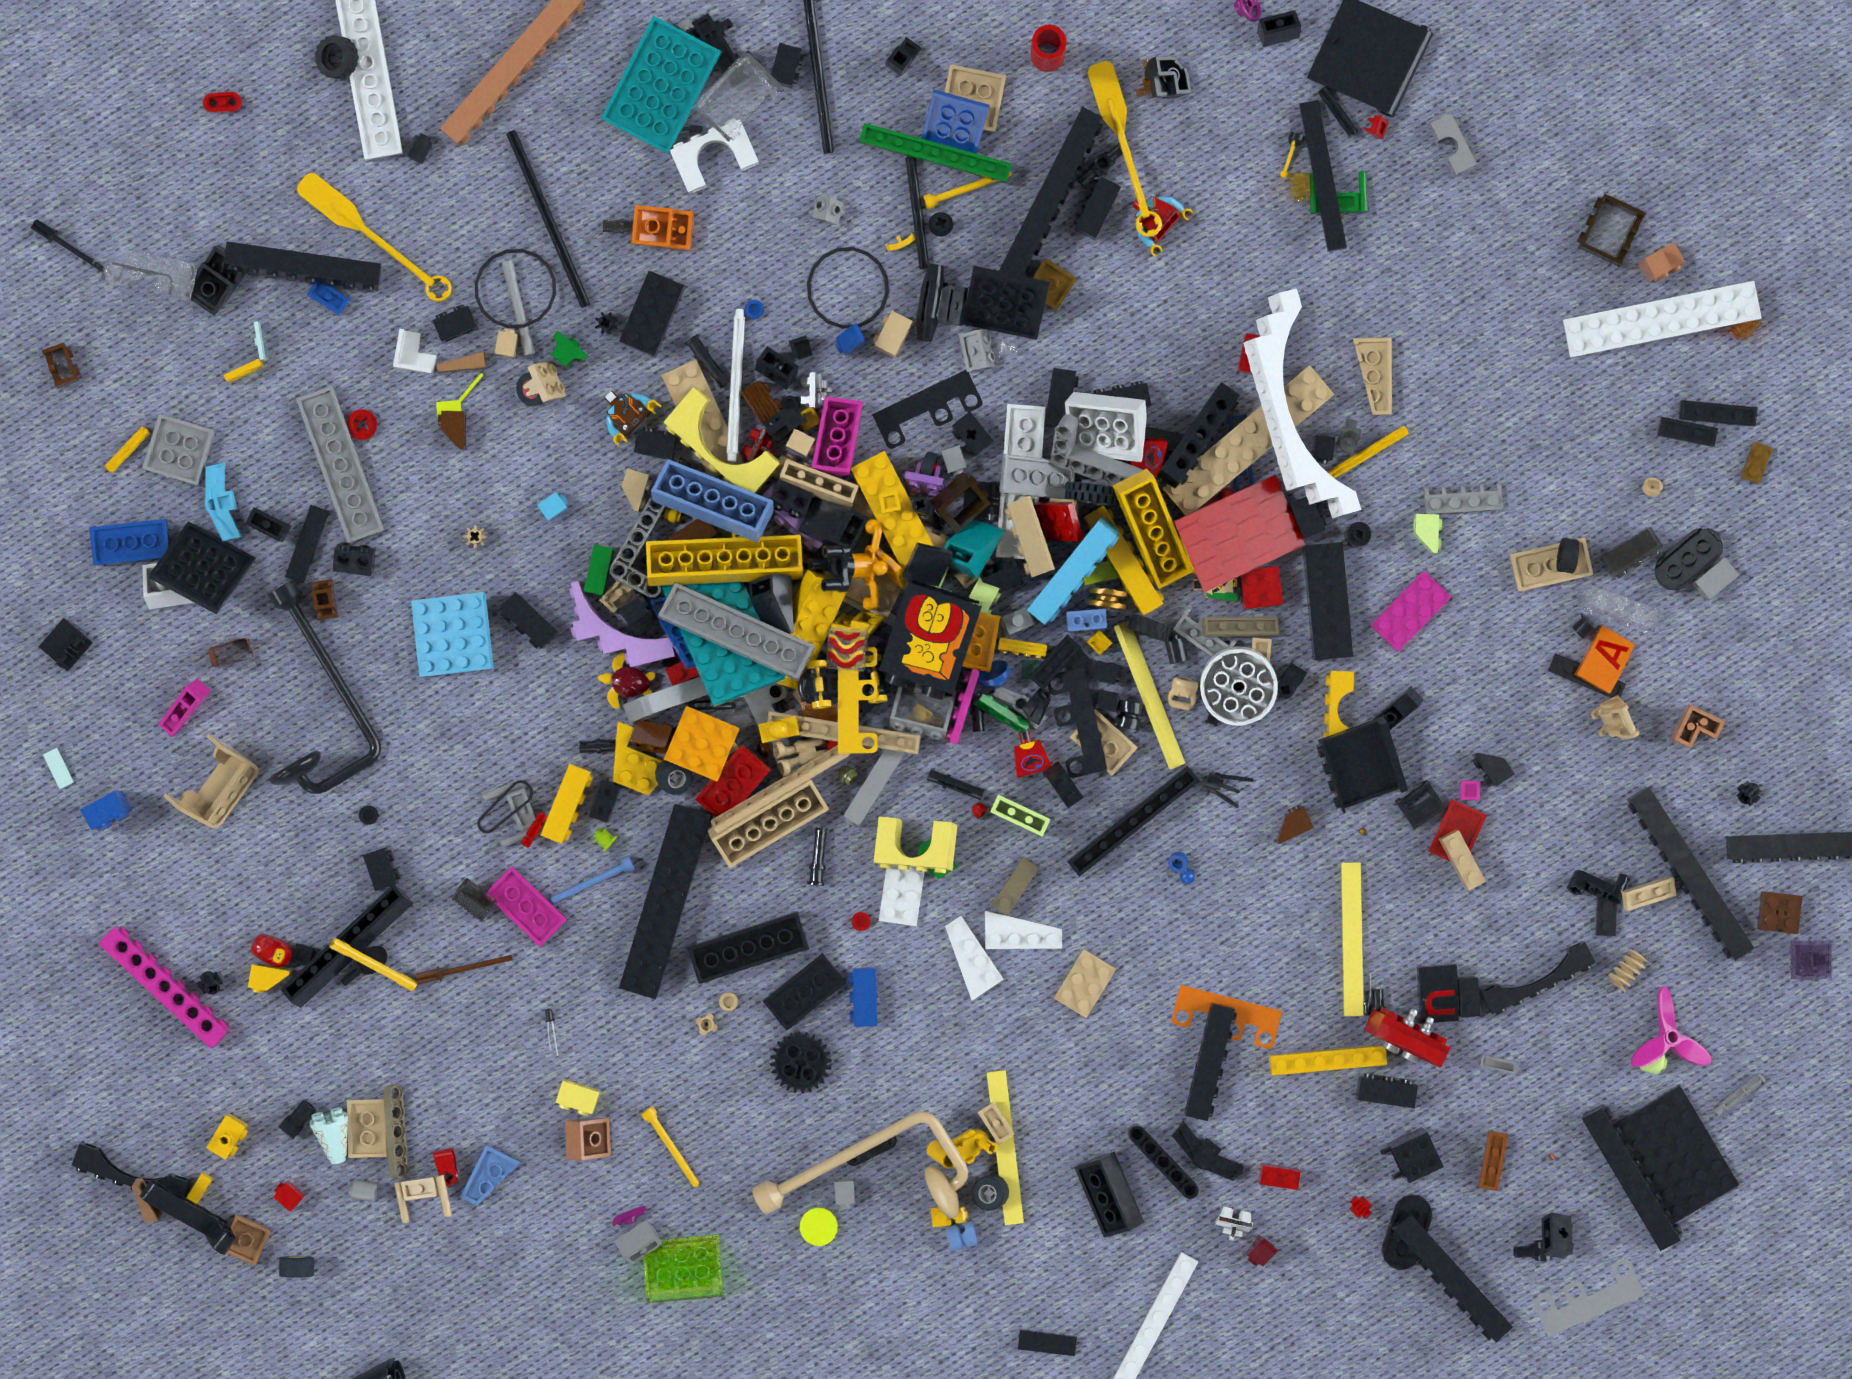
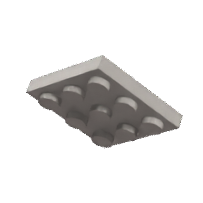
M159 414L142 469L199 486L215 430Z

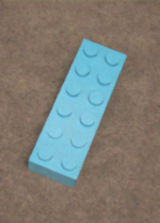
M1102 516L1027 611L1043 624H1046L1048 620L1052 623L1061 611L1059 607L1064 608L1072 597L1070 593L1072 591L1076 593L1083 584L1084 580L1082 578L1084 576L1088 578L1096 567L1094 563H1100L1108 552L1106 548H1112L1120 537L1117 535L1120 529Z

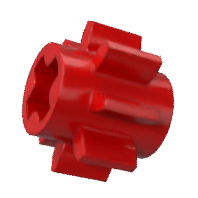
M1355 1196L1350 1201L1352 1206L1349 1209L1358 1219L1362 1216L1366 1219L1372 1214L1369 1210L1372 1205L1364 1196L1360 1198Z

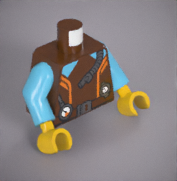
M613 391L607 394L604 399L611 407L606 411L608 414L606 423L608 432L613 437L617 447L620 448L619 442L621 440H624L626 443L628 442L626 437L651 412L656 414L654 407L659 406L661 408L658 402L651 400L645 395L633 392L630 394L624 393L620 398Z

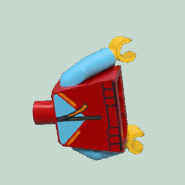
M1151 196L1146 201L1148 210L1157 213L1162 220L1161 230L1155 236L1145 237L1138 233L1144 244L1150 247V253L1153 256H1156L1153 253L1155 247H1158L1162 252V248L1159 245H1155L1154 242L1158 243L1180 217L1182 220L1188 221L1189 219L1185 217V212L1193 215L1191 209H1184V206L1172 197L1160 196L1156 198ZM1136 199L1133 203V207L1136 210H1138V212L1135 214V218L1137 219V217L1141 214L1138 201ZM1150 215V217L1140 220L1139 223H1142L1143 232L1148 233V230L1157 229L1158 225H1155L1154 216Z

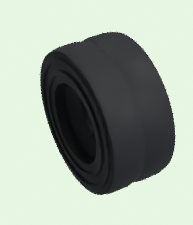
M1562 538L1558 548L1556 568L1558 572L1573 574L1579 558V540Z

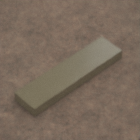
M1278 617L1202 618L1203 637L1279 636Z

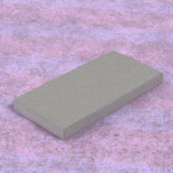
M1003 454L999 492L1064 499L1066 483L1075 482L1076 473L1054 465L1051 459Z

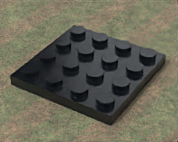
M974 266L963 324L1037 340L1050 282Z
M188 521L152 569L149 578L217 615L251 568L256 557L226 541L223 542L219 537Z

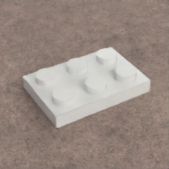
M891 866V869H886L879 921L917 926L925 872L916 871V868L909 867V870H899L898 866Z

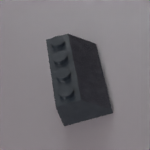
M1115 1151L1100 1155L1074 1167L1104 1238L1131 1231L1144 1223Z

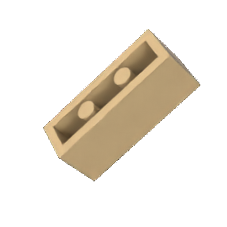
M1454 830L1439 838L1466 890H1471L1486 882L1459 830Z

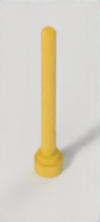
M983 178L937 195H931L930 193L923 195V200L927 210L935 208L938 202L998 181Z
M654 1106L642 1112L640 1115L644 1121L647 1120L648 1123L652 1124L692 1186L698 1187V1179L658 1121L657 1111Z

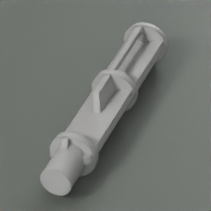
M1757 1073L1724 1101H1721L1720 1105L1714 1109L1715 1113L1719 1116L1723 1112H1728L1729 1109L1748 1096V1094L1765 1083L1764 1077Z

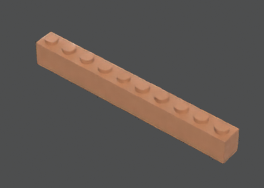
M552 0L440 129L457 145L466 144L471 138L470 133L482 126L484 123L483 118L487 114L490 116L495 111V105L499 100L503 101L508 96V90L512 85L514 87L518 85L522 79L520 76L525 71L529 72L534 66L533 61L545 54L547 45L550 42L553 44L560 36L558 33L562 28L566 29L571 24V18L575 13L577 15L581 13L585 7L583 5L585 1Z

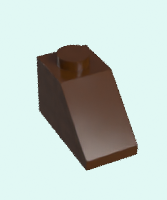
M441 411V415L438 414V426H441L442 432L460 450H466L467 411Z
M1296 805L1288 809L1289 813L1285 814L1276 838L1277 844H1281L1314 828L1305 807L1299 808Z

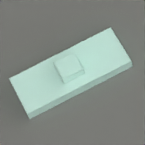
M257 321L254 322L256 338H254L255 346H258L260 360L266 361L261 325Z
M58 748L43 754L59 789L74 783Z

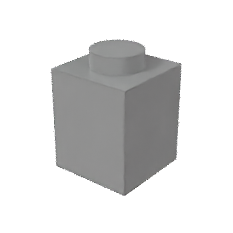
M959 445L941 451L948 474L952 473L953 476L964 472L963 469H966V464Z
M854 1178L834 1180L836 1205H840V1208L852 1207L851 1204H855Z

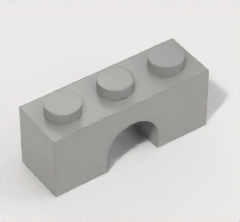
M1452 113L1428 125L1436 143L1442 140H1450L1455 145L1454 155L1445 160L1453 177L1477 165V157L1473 150L1470 151L1467 145L1469 141L1466 135L1461 133L1459 129L1460 123L1456 116L1453 117Z

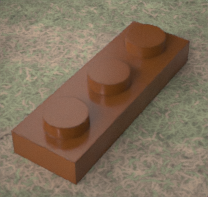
M1488 1130L1478 1183L1479 1188L1498 1191L1508 1134Z

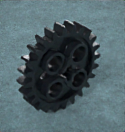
M798 1031L795 1037L791 1032L790 1039L783 1036L784 1043L777 1042L780 1048H773V1051L777 1054L770 1056V1058L775 1060V1062L770 1063V1066H775L771 1073L778 1074L775 1081L781 1079L780 1086L787 1084V1091L793 1087L794 1093L801 1089V1093L804 1094L805 1088L812 1092V1086L818 1089V1082L825 1083L822 1078L823 1076L829 1077V1074L825 1071L831 1070L832 1067L827 1065V1063L832 1062V1059L826 1056L831 1054V1052L824 1051L827 1044L821 1046L822 1038L816 1041V1034H813L810 1038L808 1037V1031H806L804 1036ZM804 1045L806 1049L803 1061L806 1064L802 1065L800 1078L797 1079L796 1075L799 1064L796 1063V1060L800 1059L802 1046ZM796 1046L799 1053L796 1056H791L788 1053L789 1047ZM815 1050L818 1057L811 1060L807 1057V1052ZM792 1065L795 1068V1072L792 1075L786 1074L784 1071L785 1066ZM805 1069H812L814 1076L807 1079L804 1077L803 1071Z

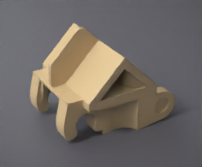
M1618 695L1600 703V707L1591 712L1592 719H1596L1600 715L1604 725L1598 731L1600 737H1604L1608 733L1611 737L1618 736L1622 739L1635 738L1640 732L1634 726L1627 710V703H1624Z

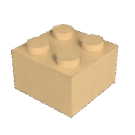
M891 311L890 315L886 314L882 321V331H877L873 339L875 349L896 359L913 325V321L894 311Z

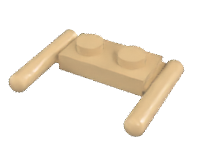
M444 1175L394 1183L402 1223L406 1224L410 1221L406 1201L439 1195L444 1216L450 1217L452 1215Z

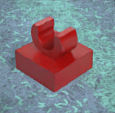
M1375 115L1374 118H1368L1367 121L1372 123L1371 128L1365 127L1364 130L1376 139L1383 140L1389 122L1378 115Z

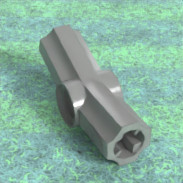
M1003 687L995 690L993 695L995 702L1016 710L1035 729L1048 718L1044 715L1039 725L1029 721L1024 711L1016 706L1017 699L1023 698L1027 703L1029 701L1028 697Z

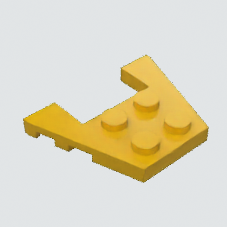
M618 721L612 781L649 795L658 785L655 779V772L663 760L628 747L627 745L634 727Z

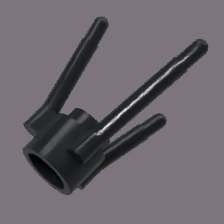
M1218 772L1215 774L1210 773L1205 786L1209 788L1208 792L1217 795L1230 805L1238 808V804L1219 791L1221 787L1236 793H1240V790L1223 784L1224 780L1221 778L1253 782L1254 779Z

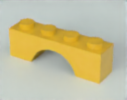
M1329 671V675L1325 677V686H1329L1328 694H1325V705H1328V713H1324V724H1327V732H1324L1323 738L1349 729L1340 721L1337 709L1341 698L1347 693L1354 691V672Z

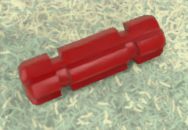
M542 812L537 814L536 820L532 822L526 832V837L524 836L521 841L523 846L529 848L532 845V840L538 835L542 824L548 818L547 815Z

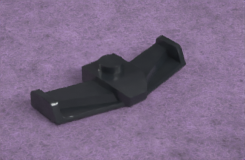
M1183 1120L1171 1135L1192 1160V1163L1199 1169H1205L1234 1181L1245 1167L1219 1156L1218 1154L1222 1149L1209 1139L1205 1138L1201 1143Z

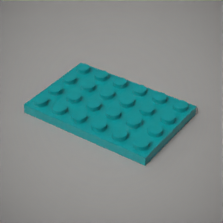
M653 15L601 119L670 154L672 146L682 131L722 51Z

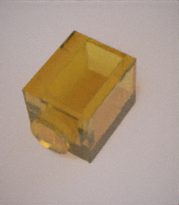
M1309 172L1290 173L1288 176L1289 199H1294V202L1306 201V198L1310 197Z

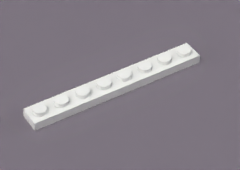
M1183 1252L1180 1253L1113 1379H1136L1198 1264V1260Z

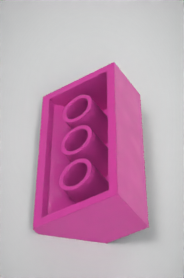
M825 396L812 469L834 477L850 474L863 401Z

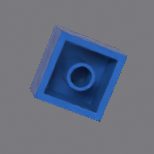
M122 790L113 791L80 809L90 829H97L98 831L111 827V822L113 821L120 822L128 818V813L133 811Z

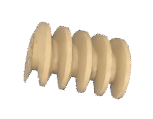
M1632 949L1628 950L1630 956H1623L1625 962H1618L1621 968H1613L1616 974H1608L1611 979L1610 981L1623 992H1626L1623 987L1624 985L1631 986L1628 981L1629 979L1636 980L1633 974H1641L1638 968H1646L1643 962L1649 963L1643 956Z

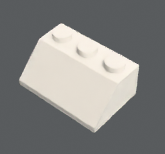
M157 563L142 565L143 596L149 609L194 603L149 578L150 572Z

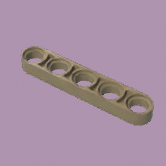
M387 1085L383 1095L389 1174L393 1179H403L408 1174L403 1091L399 1085ZM392 1089L395 1090L394 1098L391 1096ZM394 1108H395L396 1111H397V1114H396L395 1118L393 1117V1114H392V1111H393ZM395 1127H397V1129H398V1134H397L396 1137H395V1135H394V1128H395ZM397 1146L399 1147L398 1156H396L395 1149ZM398 1165L400 1166V1169H401V1172H400L399 1175H398L397 1172H396V1169H397V1166H398Z

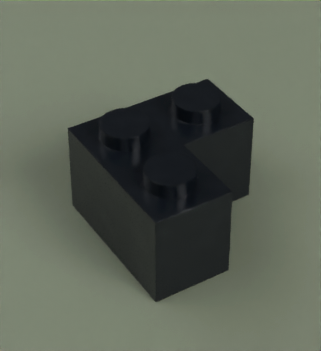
M630 590L613 602L636 637L655 625L653 621L655 616L650 608L646 609L648 603L639 592L635 593L633 590Z

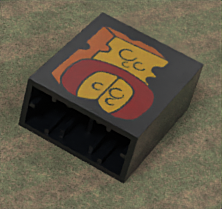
M909 580L879 669L887 673L884 681L903 688H907L909 680L922 684V694L939 700L944 699L946 692L953 694L983 602L929 584Z

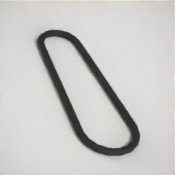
M523 780L514 782L478 819L479 830L483 833L492 832L529 803L533 796L531 785ZM516 784H526L530 789L528 800L488 831L483 830L480 822L484 816Z

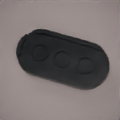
M1697 528L1687 534L1657 561L1655 577L1659 585L1667 590H1680L1691 583L1720 557L1723 550L1720 535L1710 528Z
M1410 1194L1403 1196L1397 1201L1381 1248L1383 1259L1390 1267L1397 1270L1408 1269L1416 1264L1419 1258L1416 1255L1412 1257L1406 1251L1405 1247L1407 1245L1403 1241L1400 1243L1392 1235L1394 1231L1391 1229V1226L1406 1212L1410 1213L1426 1232H1428L1432 1220V1210L1429 1203L1419 1195Z

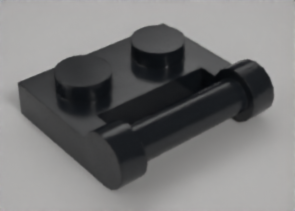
M1427 780L1402 799L1398 798L1395 800L1396 805L1414 830L1446 809ZM1427 791L1430 796L1409 810L1405 806Z

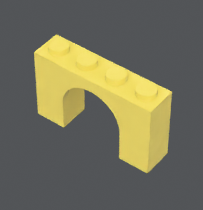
M879 817L874 863L879 864V868L891 869V866H898L899 870H909V867L916 868V871L920 872L935 869L934 872L946 873V870H953L957 824L933 821L930 847L923 855L909 858L904 854L900 843L903 821L898 818Z

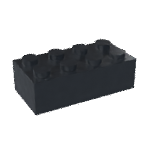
M648 271L619 342L656 358L684 293L685 286L652 271Z

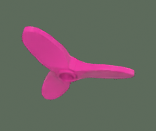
M1662 986L1658 992L1657 1002L1659 1018L1658 1036L1646 1041L1635 1051L1631 1057V1065L1633 1067L1647 1066L1661 1058L1668 1049L1692 1064L1699 1066L1710 1064V1054L1700 1044L1691 1038L1679 1035L1675 1025L1674 1006L1670 991L1666 986Z

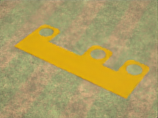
M859 647L856 652L863 651V653L871 651L874 655L872 662L865 663L863 660H860V662L857 661L856 665L849 669L838 667V754L875 753L878 749V737L875 733H859V700L876 699L877 682L875 680H859L858 667H874L877 665V649L875 647ZM838 652V655L842 659H849L854 653L845 655ZM865 684H871L874 687L872 695L865 696L862 693V687ZM865 737H871L874 740V746L871 749H865L862 746V741Z

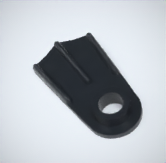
M1039 688L1024 705L1022 710L1029 721L1037 725L1041 723L1051 701L1050 692L1045 688L1043 690Z

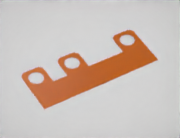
M1180 985L1171 1019L1174 1025L1189 1027L1194 1010L1208 1013L1210 1004L1213 1002L1235 1009L1234 1012L1237 1013L1235 1024L1238 1025L1240 1031L1238 1035L1232 1036V1040L1239 1041L1242 1038L1246 1023L1258 1026L1254 1040L1256 1046L1271 1049L1274 1046L1282 1011ZM1182 1010L1186 1011L1189 1016L1188 1020L1184 1023H1180L1176 1019L1177 1013ZM1263 1032L1269 1033L1271 1035L1270 1043L1262 1044L1259 1041L1260 1034Z

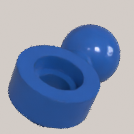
M1174 852L1169 858V867L1175 872H1180L1181 882L1184 884L1192 883L1195 879V874L1192 870L1187 869L1188 857L1182 852Z

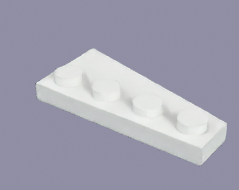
M985 910V949L1062 948V929Z
M959 916L945 926L971 1000H974L1004 980L962 916Z

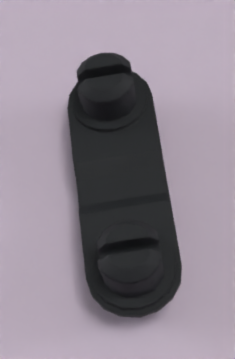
M896 1136L847 1161V1163L851 1166H857L892 1149L897 1143Z

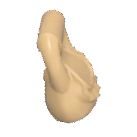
M1175 677L1168 695L1169 705L1173 708L1187 711L1192 709L1196 703L1197 681L1184 677ZM1175 695L1177 697H1184L1186 699L1189 698L1191 699V703L1176 701L1172 699Z

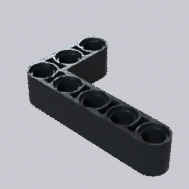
M151 1179L139 1195L148 1204L203 1233L211 1247L220 1254L225 1255L236 1240L231 1227L223 1218Z

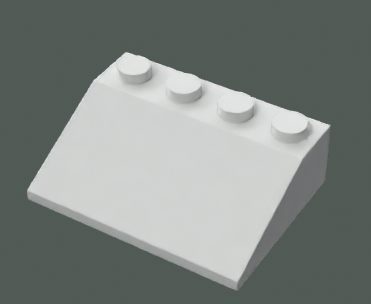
M1079 392L1072 393L1065 402L1066 414H1071L1078 420L1076 446L1113 459L1142 461L1147 419L1145 400Z

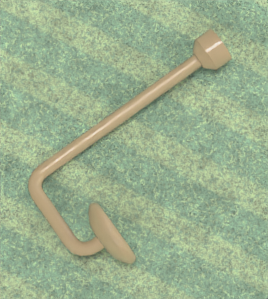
M919 1111L779 1185L766 1180L753 1187L752 1192L761 1211L768 1215L781 1208L785 1194L919 1123H925L931 1128L957 1171L956 1177L952 1180L942 1170L934 1166H927L924 1172L926 1183L933 1199L948 1218H955L958 1215L959 1200L956 1191L968 1179V1168L940 1121L933 1114Z

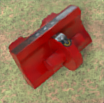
M752 429L749 438L756 442L753 448L745 445L741 454L750 462L758 458L765 451H769L774 456L776 452L771 450L774 443L770 441L772 436L764 429Z

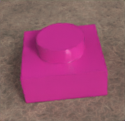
M1460 780V800H1480L1481 781Z

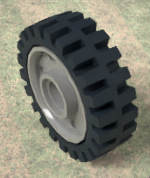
M1081 482L1066 483L1064 499L1077 500L1083 504L1120 507L1113 487Z

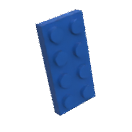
M167 519L89 527L94 566L161 559L170 546Z

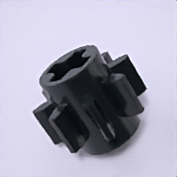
M601 312L602 317L600 319L595 318L599 323L595 328L602 329L601 335L605 331L612 335L611 330L613 328L618 329L614 325V322H617L618 319L611 318L612 312L608 316ZM604 319L611 321L608 328L602 326Z
M1746 781L1737 788L1739 793L1736 796L1742 804L1751 806L1761 799L1758 796L1761 790L1756 783Z
M211 971L200 975L201 981L197 982L203 994L207 993L210 995L217 993L220 990L219 985L223 984L218 973Z

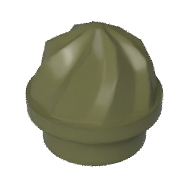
M849 766L843 767L839 771L841 782L848 786L852 785L859 776L856 773V769Z

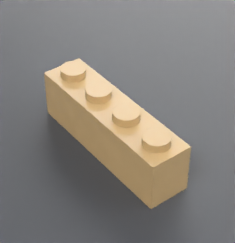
M786 459L779 478L814 493L813 496L850 509H852L859 486L788 459Z

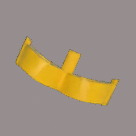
M911 233L908 238L902 241L900 236H897L898 243L885 245L888 252L899 250L915 241V237Z

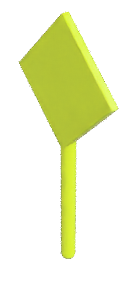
M483 373L479 374L459 400L436 402L437 417L438 414L441 415V411H462L461 402L483 377Z

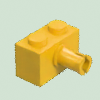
M228 1113L206 1148L225 1160L230 1156L233 1158L238 1150L236 1145L239 1140L243 1141L249 1132L246 1130L248 1124Z

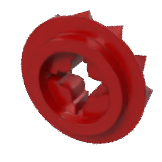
M355 410L347 419L350 435L359 440L369 439L375 434L378 427L377 418L368 410ZM355 420H366L365 424L369 429L367 430L361 428V430L358 431L359 424H357L358 422H356Z

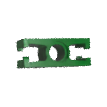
M594 544L584 592L604 595L614 552L613 548Z

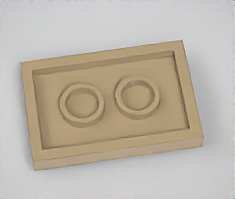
M1094 709L1108 768L1106 771L1112 776L1138 747ZM1076 729L1070 738L1081 748Z
M1083 949L1055 994L1054 999L1087 1018L1116 971V968Z
M384 1099L347 1100L348 1158L387 1157Z

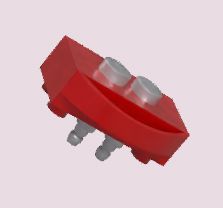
M1383 1007L1380 1012L1373 1009L1364 1030L1384 1040L1382 1047L1396 1054L1402 1049L1401 1056L1411 1062L1417 1063L1420 1058L1439 1068L1442 1067L1451 1047L1445 1045L1448 1039L1429 1031L1434 1019L1428 1017L1422 1027L1413 1023L1414 1017L1417 1015V1011L1414 1009L1410 1010L1407 1018Z

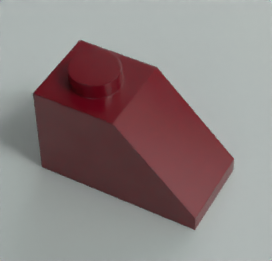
M1258 1235L1246 1252V1255L1249 1257L1247 1260L1255 1266L1260 1264L1263 1267L1278 1250L1272 1243Z

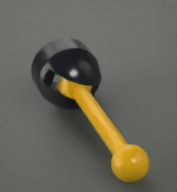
M1290 131L1288 141L1291 149L1284 169L1280 172L1282 178L1287 177V170L1294 149L1302 144L1304 135Z

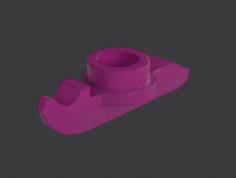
M641 1206L617 1215L612 1221V1226L615 1227L616 1224L622 1225V1222H625L626 1225L636 1222V1217L642 1215L646 1207Z

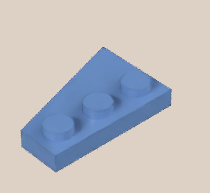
M486 1145L460 1197L478 1205L521 1161Z

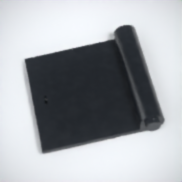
M1343 0L1307 79L1372 106L1379 113L1394 118L1433 33L1430 32L1431 28L1425 25H1415L1359 0Z

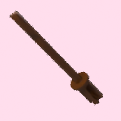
M512 955L442 971L437 966V969L416 973L417 983L419 985L436 980L441 982L442 976L512 961Z

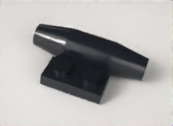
M929 263L921 285L916 316L917 340L932 342L939 321L942 324L963 326L968 288L950 285L944 287L943 265Z

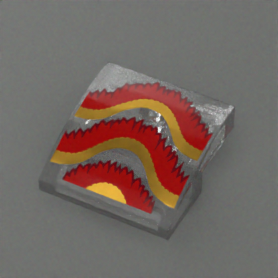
M830 627L826 668L864 671L866 669V650L868 649V630Z

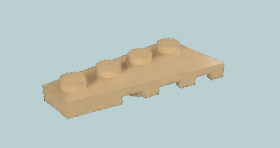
M1353 338L1372 414L1392 415V338Z

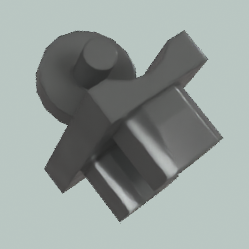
M1346 419L1345 426L1341 428L1337 438V445H1340V449L1344 453H1352L1356 449L1361 435V429H1357L1358 420Z

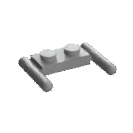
M514 782L484 793L482 795L483 799L487 801L502 795ZM523 783L516 784L506 794L512 812L528 800ZM530 802L514 814L521 833L501 840L500 844L502 847L522 841L523 837H526V832L532 822L536 820Z

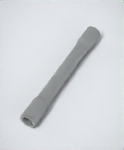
M513 260L502 262L517 324H525L527 321ZM528 326L518 328L524 356L535 354Z

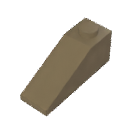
M1023 857L991 903V906L1008 916L1039 867Z

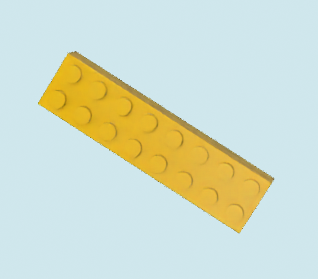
M801 535L763 536L758 543L745 537L646 541L648 586L674 585L675 583L684 585L750 582L772 573L789 575L791 580L803 579Z

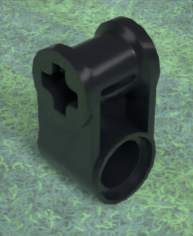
M1291 662L1278 683L1277 697L1281 700L1290 698L1302 683L1307 672ZM1287 686L1289 694L1282 695L1280 687L1284 688Z

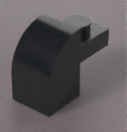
M906 37L901 45L897 46L888 57L885 66L901 77L908 70L910 64L922 48Z

